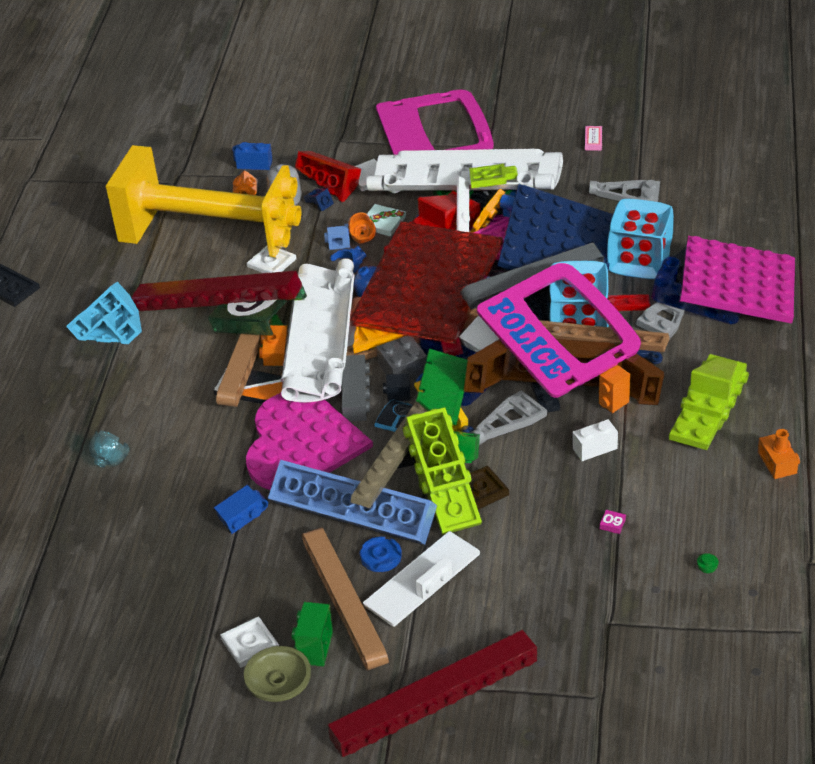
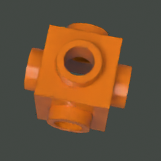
M244 170L234 179L232 193L256 195L258 179Z

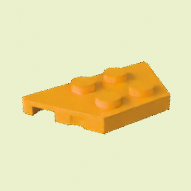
M502 189L497 191L479 215L469 234L488 226L490 223L489 219L493 220L498 213L497 209L500 208L501 197L506 193Z
M392 310L357 320L353 352L355 354L410 334L411 336L420 334L421 327L418 324L416 326L411 325L407 318L399 316Z

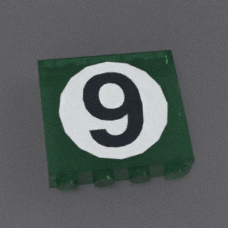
M303 285L296 298L291 300H304L307 297ZM287 300L220 304L208 316L214 332L272 336L273 332L269 325V320Z

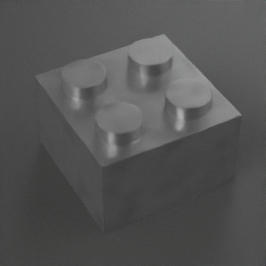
M411 334L376 347L378 364L386 375L409 373L411 380L423 373L425 363H427V355Z

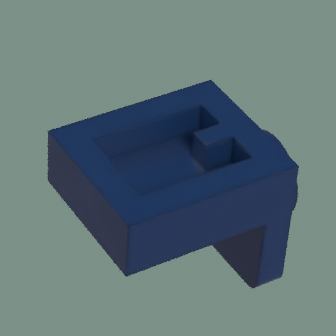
M328 188L314 189L304 196L306 203L317 204L320 211H324L334 204Z

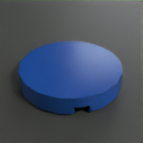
M381 536L366 541L360 550L362 564L366 569L373 572L390 571L397 567L402 558L400 544L394 539L390 538L389 540Z

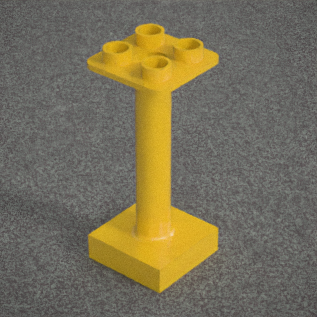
M132 145L106 184L118 242L138 244L155 214L160 210L262 222L265 226L269 256L275 258L281 247L287 248L289 245L292 226H298L301 221V207L294 205V197L296 196L298 186L296 177H290L288 165H282L265 196L161 185L157 178L152 148Z

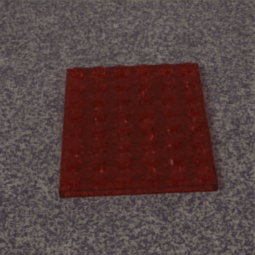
M400 222L350 317V326L456 344L472 310L460 292L467 285L487 278L503 244V237Z

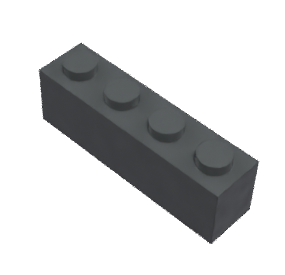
M365 355L346 356L342 375L343 416L349 421H367V413L370 412V401H367V399H370V388H366V386H370V376L366 375L370 373L369 362L365 361Z

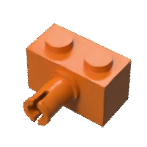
M778 429L776 434L759 438L758 454L774 479L797 474L798 465L800 464L799 455L791 448L790 441L788 440L789 433L785 429Z

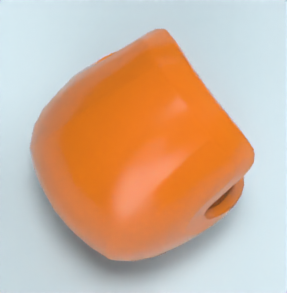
M359 212L350 217L348 228L355 242L362 244L369 242L375 237V224L366 213Z

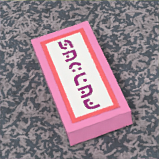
M586 126V151L602 150V126Z

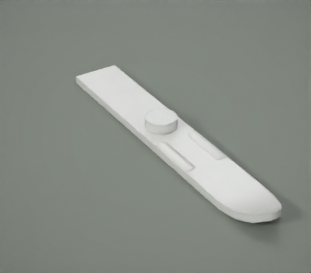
M457 176L456 256L460 269L468 271L469 182Z

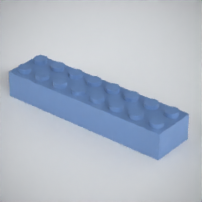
M284 460L279 462L268 499L281 505L423 545L426 544L437 505L430 500L383 488L371 508L351 503V495L361 481Z

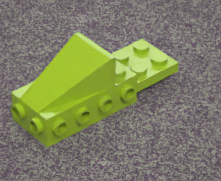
M710 354L700 367L694 369L691 372V385L689 386L687 397H683L681 402L683 410L669 434V440L708 450L717 430H720L724 422L727 421L731 408L735 406L737 396H740L742 387L748 380L747 364Z
M445 407L406 417L405 425L402 427L404 437L408 438L410 442L408 446L410 455L415 457L416 460L415 470L418 475L419 487L422 489L423 494H427L428 500L437 505L435 516L442 535L449 531L456 532L481 525L482 523L469 485L471 475L469 470H466L463 452L459 450L458 437L453 432L452 419L447 414Z

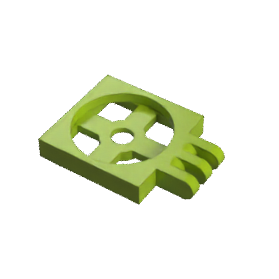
M504 164L469 168L471 189L507 184L506 180L517 179L518 176L516 166L504 167Z

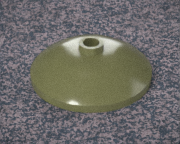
M274 646L259 651L248 661L244 669V681L249 692L261 700L270 702L285 701L297 696L306 688L311 678V667L306 656L300 651L287 646Z

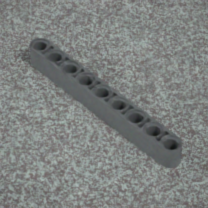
M590 243L469 284L461 290L460 294L470 309H476L480 303L549 268L553 263L562 261L603 262L604 256L594 243Z

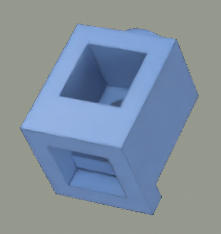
M348 223L344 224L345 226L327 227L324 238L325 243H329V250L350 248Z

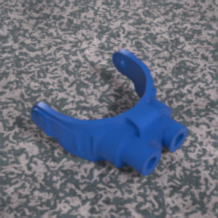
M356 246L354 249H343L335 252L330 256V260L353 258V273H355L367 255L359 246Z

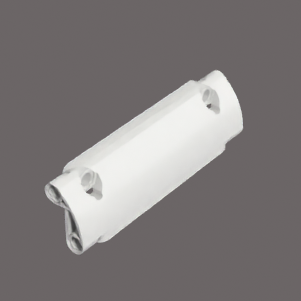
M539 149L400 151L398 155L378 156L375 175L367 177V189L369 191H390L391 193H398L399 191L457 190V176H460L469 182V190H517L519 183L538 190H552L556 187L561 175L563 155L561 152H546L544 154ZM504 164V167H517V179L506 180L507 184L471 189L469 168Z
M341 259L338 262L336 271L311 264H303L299 267L298 276L302 287L296 298L292 300L281 382H283L281 395L286 400L315 402L331 398L341 391L342 375L346 363L354 285V264L350 259Z

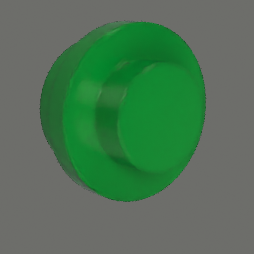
M702 554L697 559V566L703 573L714 572L719 564L718 558L713 554Z

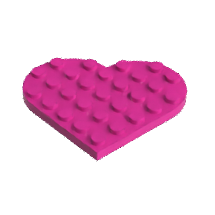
M280 392L266 400L256 413L255 425L260 438L255 440L246 455V465L251 479L259 486L271 490L280 460L330 473L372 448L373 441L325 399L315 402H294L284 399Z

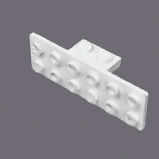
M449 531L366 599L363 605L394 627L479 556L480 550Z

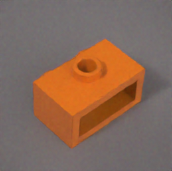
M265 325L264 333H261V344H263V347L259 348V358H263L264 366H283L288 335L287 325Z
M616 365L599 375V404L603 408L614 413L629 403V372Z

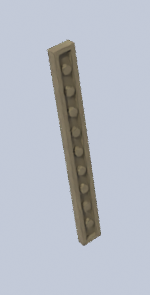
M416 401L406 417L428 411ZM406 417L351 495V503L371 508L409 451L408 446L410 442L408 438L404 437L402 428L405 425Z

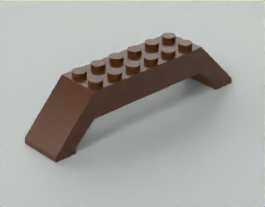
M499 339L468 357L464 392L484 393V389L501 380L537 381ZM556 339L581 363H588L621 344ZM619 351L613 356L618 358L623 354ZM637 353L619 362L618 366L630 373L629 395L638 400L639 404L658 405L664 372ZM599 375L582 384V386L599 387ZM573 378L566 381L568 385L575 382Z

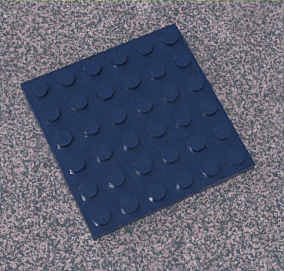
M519 183L497 266L513 270L594 243L604 256L603 263H606L609 270L610 263H607V243L613 214Z

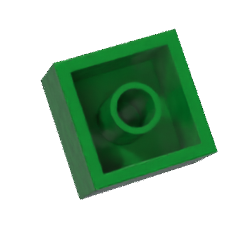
M304 602L302 610H298L297 627H293L292 640L295 641L294 649L303 653L310 665L324 667L333 635L330 604Z

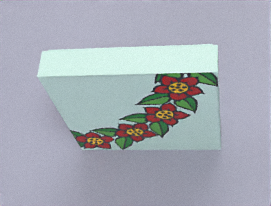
M374 204L367 215L375 224L376 233L392 236L405 219L406 212Z

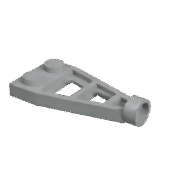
M634 180L604 183L590 181L589 194L616 201L640 199L658 202L660 181ZM622 189V193L619 194L609 190ZM628 189H641V196L639 197L626 193Z
M682 285L673 293L647 308L637 319L636 325L650 332L669 333L670 340L677 332L688 305L687 302L680 301ZM675 301L682 305L678 309L669 303ZM664 310L674 315V317L670 321L657 315V313Z
M521 390L503 401L470 433L480 434L479 445H481L488 439L536 423L547 416V410ZM513 409L522 418L511 421L504 414ZM498 419L504 425L494 428L490 424Z

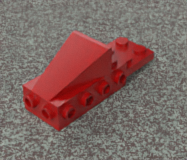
M452 191L448 195L418 198L419 216L407 224L406 232L384 247V253L412 267L422 259L421 252L438 248L441 251L457 239V192ZM469 198L470 229L481 212L480 203Z

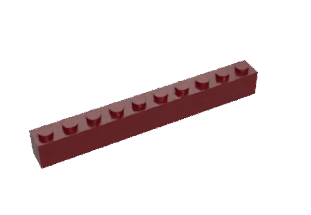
M296 270L140 284L131 298L138 311L227 305L228 303L265 300H291L296 298L302 283Z
M522 629L328 724L329 738L342 757L353 754L369 744L376 743L379 739L389 734L396 733L399 729L409 724L416 723L419 719L429 714H434L438 710L452 705L486 686L493 685L496 681L506 676L513 675L524 667L531 666L537 661V646Z

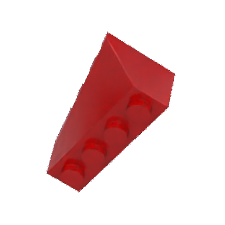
M298 151L295 168L307 177L314 179L318 185L328 188L329 193L336 195L341 202H344L358 186L361 168L312 151Z

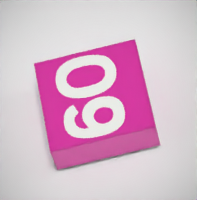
M606 510L600 523V529L620 534L626 521V515Z

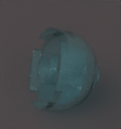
M96 431L91 438L89 452L96 465L105 468V466L114 467L126 459L130 452L129 446L126 443L123 445L119 443L120 438L105 431L98 433Z

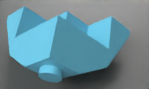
M118 282L110 286L85 311L80 313L66 326L78 340H96L97 342L108 343L121 342V344H129L142 332L139 311L131 296Z

